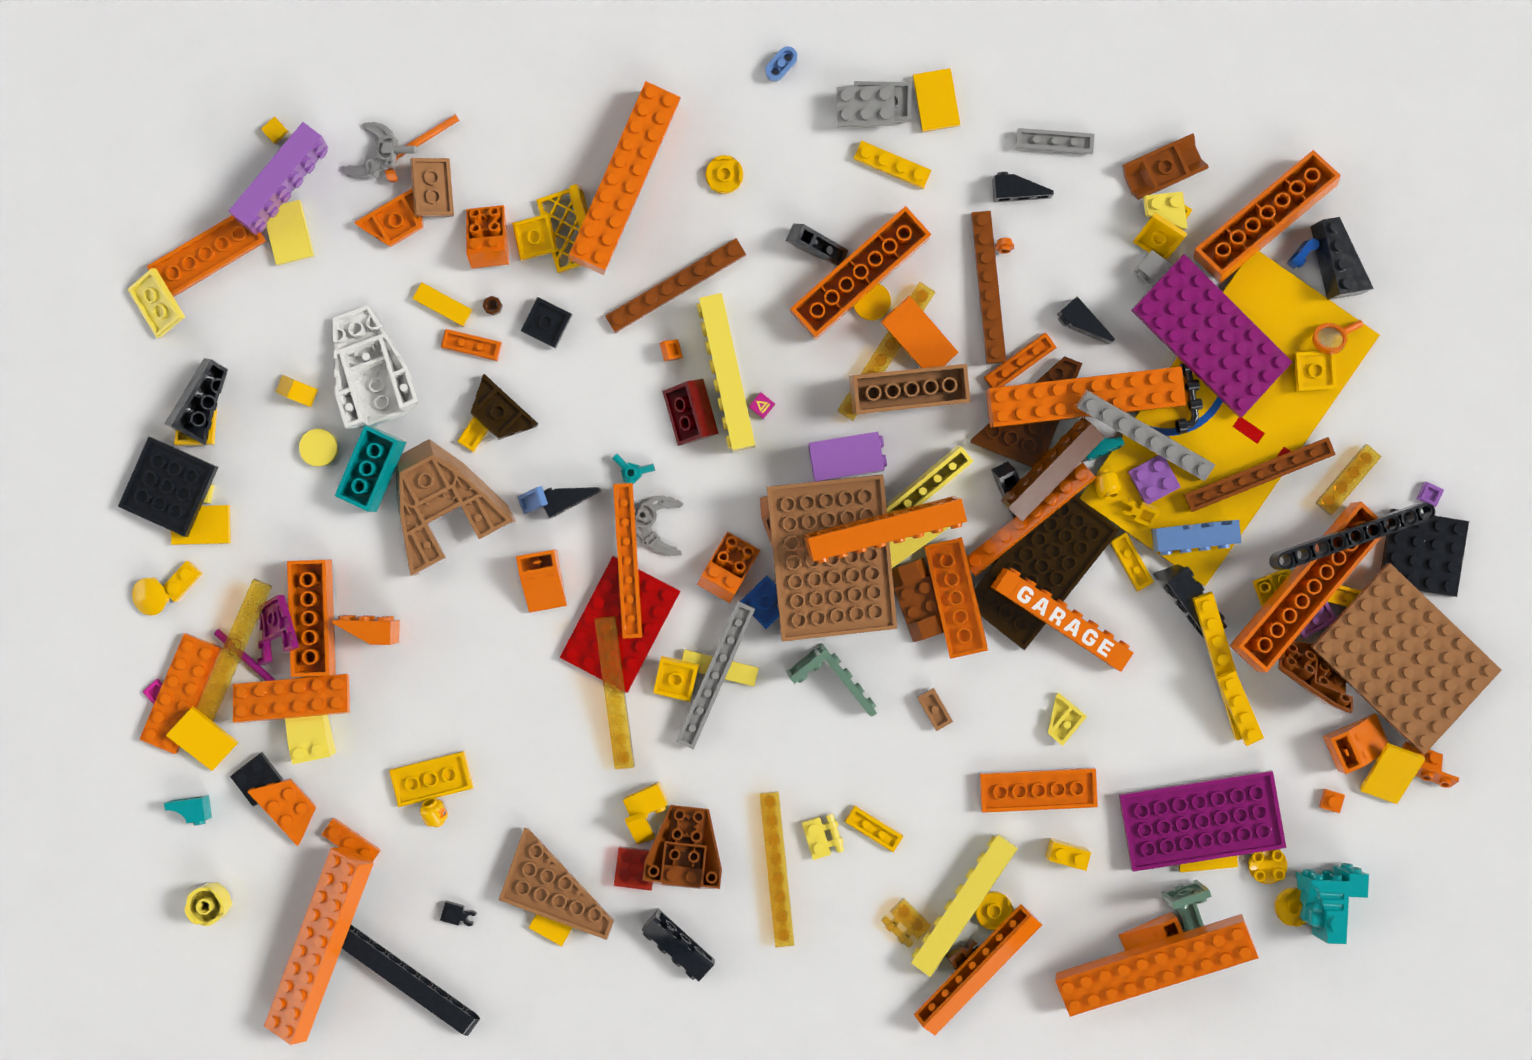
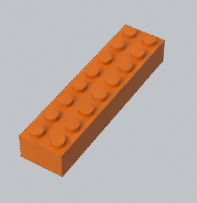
M1312 150L1197 246L1194 250L1193 258L1220 284L1338 185L1341 175L1319 154Z
M905 206L792 306L790 313L817 340L930 239L931 233Z
M951 496L804 534L809 558L813 562L823 563L829 561V557L843 558L852 551L862 553L867 551L868 547L874 546L875 549L885 547L887 542L901 543L907 537L915 539L923 537L926 532H932V534L942 532L945 527H951V529L962 527V523L967 522L962 499Z

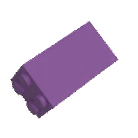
M878 432L809 443L808 448L814 481L841 479L884 471V467L887 466L886 455H882L881 448L884 447L883 436H879Z

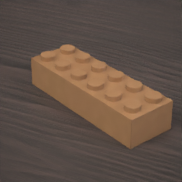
M967 364L849 376L852 414L970 402Z

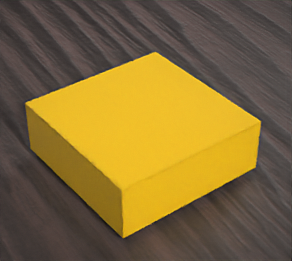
M275 116L261 128L275 145L289 133Z

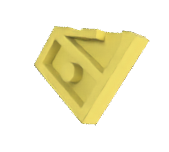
M1183 192L1154 194L1143 197L1146 217L1151 218L1155 212L1180 229H1187Z
M1057 693L1047 734L1063 746L1087 716L1060 693Z

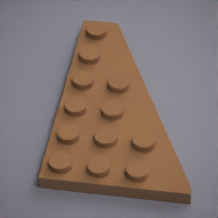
M524 828L499 900L607 940L614 919L529 828Z

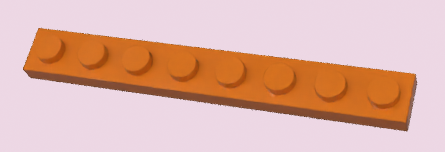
M1083 462L1078 465L1023 521L1015 517L967 556L972 573L977 576L1096 479L1095 475Z
M633 483L613 484L623 638L643 637Z

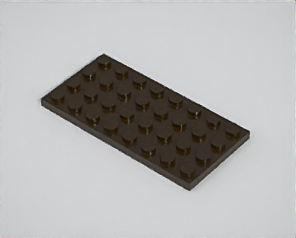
M1075 495L1002 554L974 588L981 617L1021 649L1025 650L1046 623L991 588L1002 569H1015L1021 573L1019 577L1023 580L1028 578L1035 582V588L1041 591L1043 588L1052 594L1051 598L1055 601L1057 599L1064 601L1120 530Z

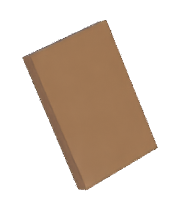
M411 158L414 216L453 217L450 158Z

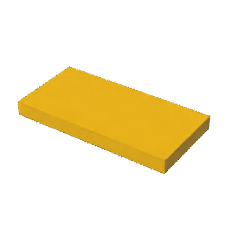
M465 751L389 770L398 807L474 788Z

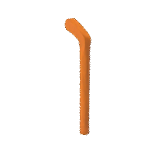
M455 114L405 146L418 147L460 120ZM397 153L396 161L405 154ZM390 168L386 170V178L389 182H397L398 177L395 169Z

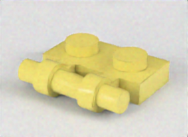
M833 813L826 815L827 822L823 824L820 817L802 822L813 860L831 855L829 847L835 846L837 853L844 851L842 845L844 843L843 838L839 835L837 829L839 825L837 820L834 819ZM830 829L833 839L827 840L824 831Z

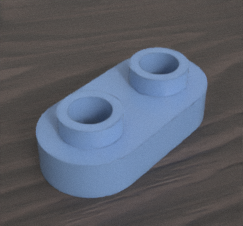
M789 46L783 47L767 64L765 73L770 81H780L796 64V50ZM785 56H790L791 60L786 61L784 58ZM777 70L778 74L773 75L771 72Z

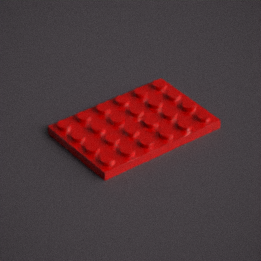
M612 556L560 658L628 693L681 591L638 569L643 637L623 638L618 558Z

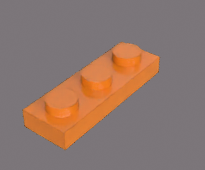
M336 818L330 821L322 833V836L338 847H348L372 863L381 851Z

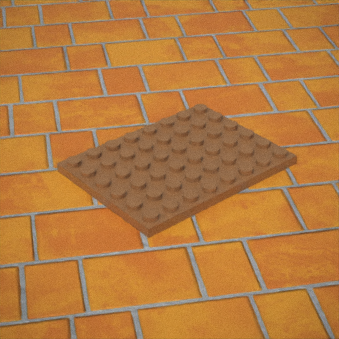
M883 474L766 486L781 641L897 629L890 542H887L885 547L875 549L872 546L862 553L852 551L847 553L848 556L836 558V556L829 557L827 562L817 563V561L813 562L809 558L804 534L887 513Z
M1387 563L1310 646L1323 661L1412 746L1424 755L1502 670L1391 563Z

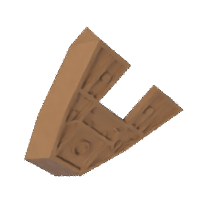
M430 439L402 453L396 466L397 503L411 576L418 575L420 571L446 558L429 523L458 507H462L478 539H482L500 528L516 522L509 506L463 462Z

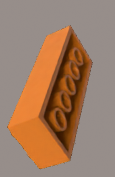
M332 559L287 561L288 608L299 644L298 648L290 651L291 677L336 674L335 634L334 624L332 623V620H334Z

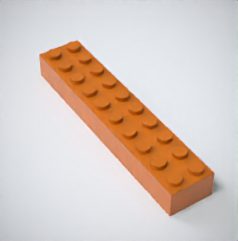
M645 81L572 246L568 260L602 275L605 274L681 97Z
M1182 366L989 388L986 390L990 428L1092 417L1076 407L1086 390L1126 413L1181 407L1186 405Z
M1363 502L1350 503L1323 536L1377 518V516ZM1369 526V528H1368L1369 534H1371V527H1370V526ZM1351 533V539H1352V540L1354 539V534H1353V533ZM1334 538V539H1333V545L1336 546L1337 542H1336V539ZM1380 538L1296 566L1229 646L1257 672L1267 673ZM1316 544L1315 550H1316V552L1318 553V552H1319V547H1318V545Z
M348 847L330 848L264 1024L265 1028L289 1045L305 1042L308 1039L374 864Z
M1242 914L1056 972L1055 981L1068 1014L1071 1017L1249 962L1259 957Z

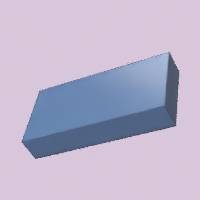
M542 486L518 496L523 514L531 513L548 504Z

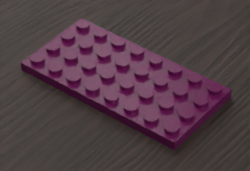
M1185 254L1169 268L1131 309L1239 418L1246 414L1292 363Z
M1272 770L1118 794L1131 871L1133 872L1286 848Z

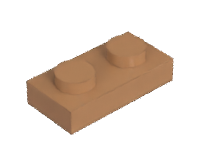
M934 688L917 697L936 731L953 722Z

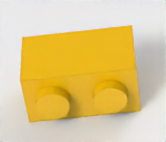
M660 782L632 793L623 799L629 816L643 812L646 818H648L649 813H660L668 805V800Z
M1050 838L1045 854L1049 861L1087 871L1091 852L1085 847Z

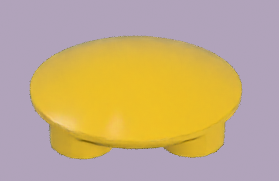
M154 577L143 578L137 581L132 590V599L136 608L146 615L159 614L164 609L166 603L169 602V595Z
M1269 850L1250 855L1248 868L1256 881L1263 884H1274L1283 880L1286 876L1288 863L1281 850Z

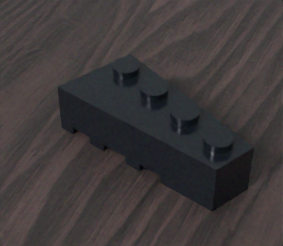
M1340 217L1323 219L1310 226L1313 239L1319 241L1316 254L1327 300L1361 295L1374 289Z

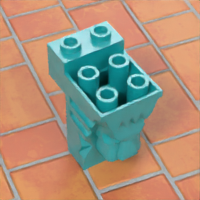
M1341 863V866H1333V871L1322 870V873H1315V870L1303 869V872H1296L1298 890L1301 891L1300 901L1302 909L1300 919L1311 925L1312 935L1327 944H1347L1349 897L1368 898L1369 874L1363 872L1362 868L1353 867V864Z

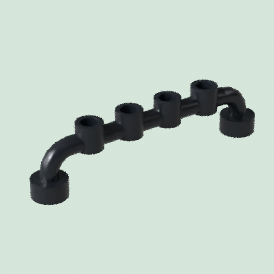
M1183 362L1181 366L1185 375L1184 385L1188 394V409L1191 412V418L1189 421L1185 418L1175 420L1177 434H1185L1189 428L1195 426L1199 419L1198 410L1203 409L1202 399H1196L1195 391L1200 389L1199 380H1193L1192 371Z

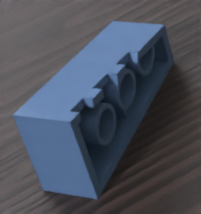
M1239 520L1151 529L1154 552H1160V555L1172 554V550L1186 553L1191 552V548H1198L1199 551L1211 550L1210 546H1218V549L1230 548V544L1242 543Z

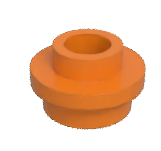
M1000 238L995 244V250L1001 254L1010 253L1014 249V243L1011 238Z

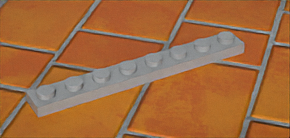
M1088 390L1085 391L1076 405L1078 409L1203 481L1207 479L1215 467L1214 463Z
M737 601L676 740L677 743L694 750L756 608Z

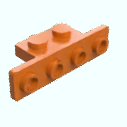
M1408 741L1403 744V749L1420 754L1425 758L1424 763L1415 776L1420 777L1424 781L1439 784V786L1444 788H1450L1459 782V777L1442 772L1443 754L1429 749L1424 755Z

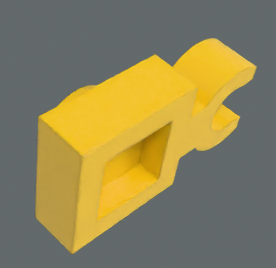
M1128 499L1127 504L1133 508L1127 509L1124 507L1123 513L1135 515L1134 521L1152 528L1161 509L1142 502L1141 506H1139L1134 500Z

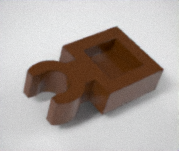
M970 939L966 947L960 944L946 955L955 971L978 948L977 946L973 949V946L977 944L974 939Z

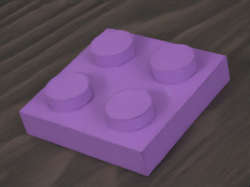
M1160 455L1127 472L1142 501L1147 504H1151L1181 487L1168 462Z

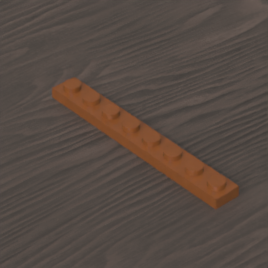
M991 210L972 212L971 221L986 364L1005 363L1006 353Z
M737 238L605 317L614 332L617 333L745 257L746 253Z
M1326 437L1183 495L1190 512H1194L1336 454L1329 437Z

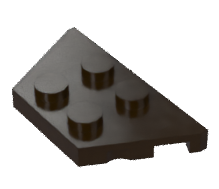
M482 375L470 413L498 440L538 426V423L488 376Z

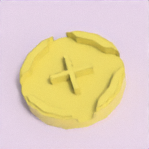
M313 429L302 436L299 443V452L306 463L317 467L326 466L335 460L338 454V442L331 432L324 429Z

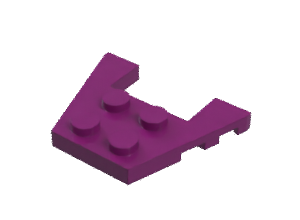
M277 595L260 605L259 630H262V640L258 641V649L262 650L261 658H257V665H266L272 662L271 641L282 636L283 652L293 651L299 647L285 595Z

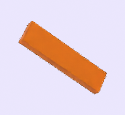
M1045 332L983 378L990 388L1003 387L1057 347Z

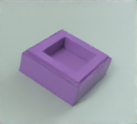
M1424 482L1416 499L1436 507L1444 489L1429 482Z

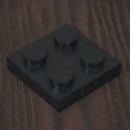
M537 297L521 332L556 349L573 314Z
M263 752L230 776L253 807L258 803L248 793L250 788H258L283 780Z

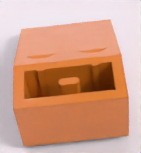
M504 205L466 209V255L471 269L509 265V244Z
M727 531L697 585L724 601L731 603L760 550Z
M557 549L516 556L519 576L529 613L567 606Z
M356 615L339 616V619L332 620V623L370 645H392L399 643L400 620H394V616H382L375 619V616L364 615L358 616V619H356Z
M1376 713L1323 735L1337 771L1344 774L1360 769L1378 758L1385 745L1389 743Z
M1169 912L1118 934L1126 951L1182 933L1183 930L1177 917L1172 912Z

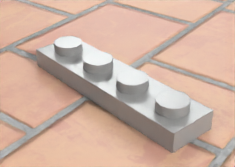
M1018 128L1016 149L1092 155L1095 134Z

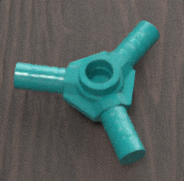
M618 454L612 458L621 468L622 478L625 483L634 484L642 477V474L655 471L654 463L640 467L633 463H626Z

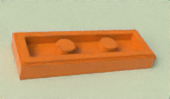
M445 329L441 348L498 361L502 342Z

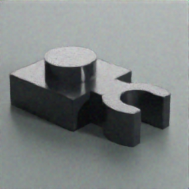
M446 900L440 921L457 926L460 924V921H463L466 926H473L474 922L469 921L468 916H476L477 912L474 910L466 912L464 911L465 905Z

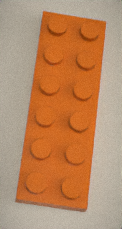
M231 215L147 265V268L149 270L151 268L157 269L172 296L175 297L267 241L262 232H258L257 235L253 234Z
M960 537L924 546L950 659L989 651L963 538Z
M188 633L183 634L139 740L173 754L178 753L180 746L166 735L192 706L197 708L222 647Z
M348 674L233 684V723L350 713Z
M1096 768L980 773L982 813L1098 807Z

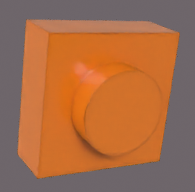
M678 339L659 343L664 362L683 358Z
M1324 789L1319 807L1340 813L1345 795Z

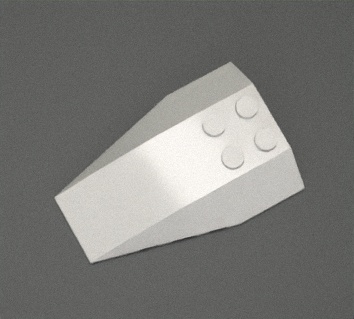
M367 305L333 317V342L335 343V351H333L335 359L334 377L336 378V386L334 387L345 428H363L364 425L374 427L407 415L419 403L409 368L370 306Z

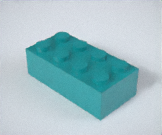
M364 425L334 496L367 512H377L407 442L378 428Z

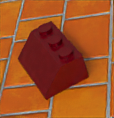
M704 379L686 381L662 391L678 446L719 434Z

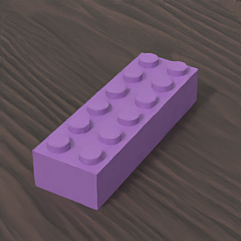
M302 122L230 208V214L253 234L261 233L266 228L268 220L277 215L279 207L290 199L292 191L302 185L303 178L307 173L310 174L315 169L317 161L326 156L328 146L323 137L306 123Z

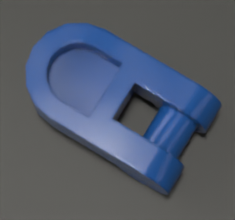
M1317 239L1304 241L1290 257L1287 265L1292 269L1302 267L1310 251L1318 249L1319 241Z

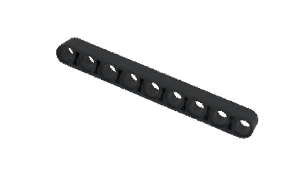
M1430 503L1414 504L1275 552L1270 556L1269 564L1275 570L1290 569L1426 522L1435 516L1436 511ZM1369 526L1371 527V534L1368 532ZM1351 533L1354 534L1353 540L1351 539ZM1334 538L1336 539V542H1337L1336 546L1333 545V539H1334ZM1316 544H1317L1318 547H1319V552H1318V553H1317L1316 550H1315ZM1298 551L1301 552V558H1300V559L1298 558V555H1297ZM1280 557L1284 559L1283 565L1280 564Z
M352 924L350 925L342 946L344 951L465 1036L470 1035L480 1020V1017L474 1011Z

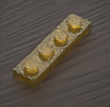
M1365 444L1315 503L1326 513L1333 515L1382 456L1368 444Z

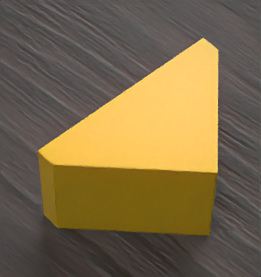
M282 375L275 392L311 407L318 389Z

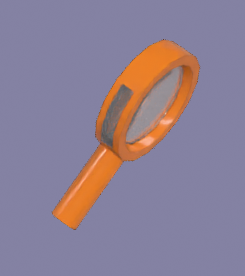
M1358 320L1344 328L1334 323L1321 324L1316 328L1312 336V343L1317 350L1324 354H1337L1345 347L1347 334L1363 327V322Z

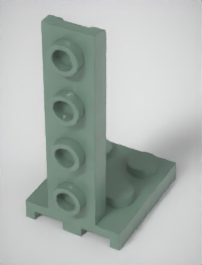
M823 643L786 671L794 684L797 682L801 683L808 677L807 674L810 671L818 670L823 665L822 662L826 660L870 716L877 714L874 709L876 704L870 697L867 699L862 693L865 691L858 682L856 684L853 683L851 680L853 675L847 668H841L839 665L841 660L835 653L831 655Z
M1197 879L1193 880L1194 883L1189 885H1179L1169 892H1160L1163 900L1174 910L1177 909L1184 932L1204 926L1197 904L1207 901V898L1212 897L1210 890Z

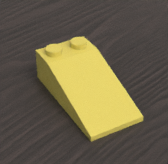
M328 715L285 719L292 765L331 757L336 753Z

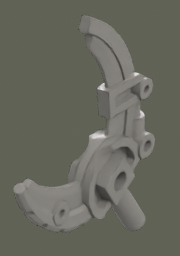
M378 122L363 123L364 129L375 133L380 138L376 151L378 157L365 161L364 165L342 166L341 170L353 176L371 175L378 178L383 170L396 169L397 153L416 154L418 149L417 146H398V140L391 129Z
M655 496L651 500L648 499L646 502H642L639 509L635 508L636 536L641 539L643 546L651 547L655 551L666 555H682L681 550H677L676 547L662 542L660 536L655 531L653 532L651 526L656 521L657 510L667 507L680 508L684 503L669 496L668 498L666 496Z

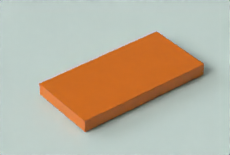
M907 296L880 322L920 368L945 366L959 353L910 296Z

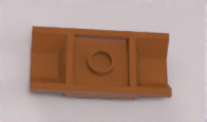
M1194 133L1122 165L1126 183L1131 194L1137 200L1142 199L1146 195L1157 193L1209 168L1208 164L1201 159L1195 146Z
M924 558L893 568L894 591L912 641L925 640L943 633L944 630L933 582Z

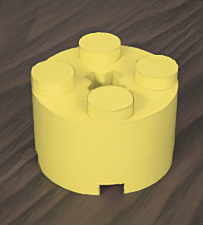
M218 882L204 884L188 895L185 914L196 925L210 926L228 913L232 906L230 894Z

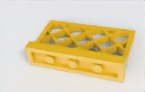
M577 184L569 186V189L536 199L540 215L548 213L544 210V202L552 201L555 203L551 212L548 213L551 219L553 217L560 221L556 231H554L555 240L557 236L565 239L561 250L558 249L559 254L557 255V252L552 253L557 273L582 266L569 261L567 266L561 267L559 261L562 254L569 257V254L564 251L569 242L574 244L570 239L575 230L580 231L588 212L583 189ZM567 194L571 198L568 207L560 204L562 197ZM558 205L566 209L562 219L554 216ZM569 212L576 215L573 226L565 222ZM563 224L572 227L567 238L559 234Z

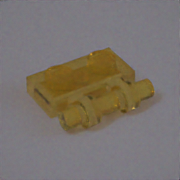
M904 897L890 910L895 916L892 920L886 915L881 919V922L886 925L885 928L889 932L892 931L898 937L897 940L901 944L904 943L908 948L913 945V942L909 939L912 934L919 939L931 927V924ZM900 922L907 928L905 932H902L897 927Z

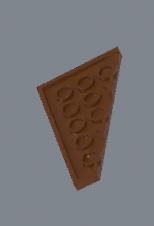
M1064 356L1035 383L1075 379L1083 363ZM1059 421L990 428V425L987 424L970 440V443L1032 468L1034 464L1038 463L1046 455Z

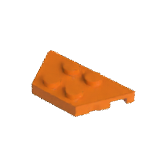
M412 188L354 222L358 227L389 247L396 245L423 229V217L414 216Z
M291 778L278 783H269L258 788H250L248 793L298 846L314 814L316 805Z

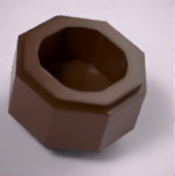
M490 296L484 300L483 308L487 314L495 316L501 313L503 305L499 298Z

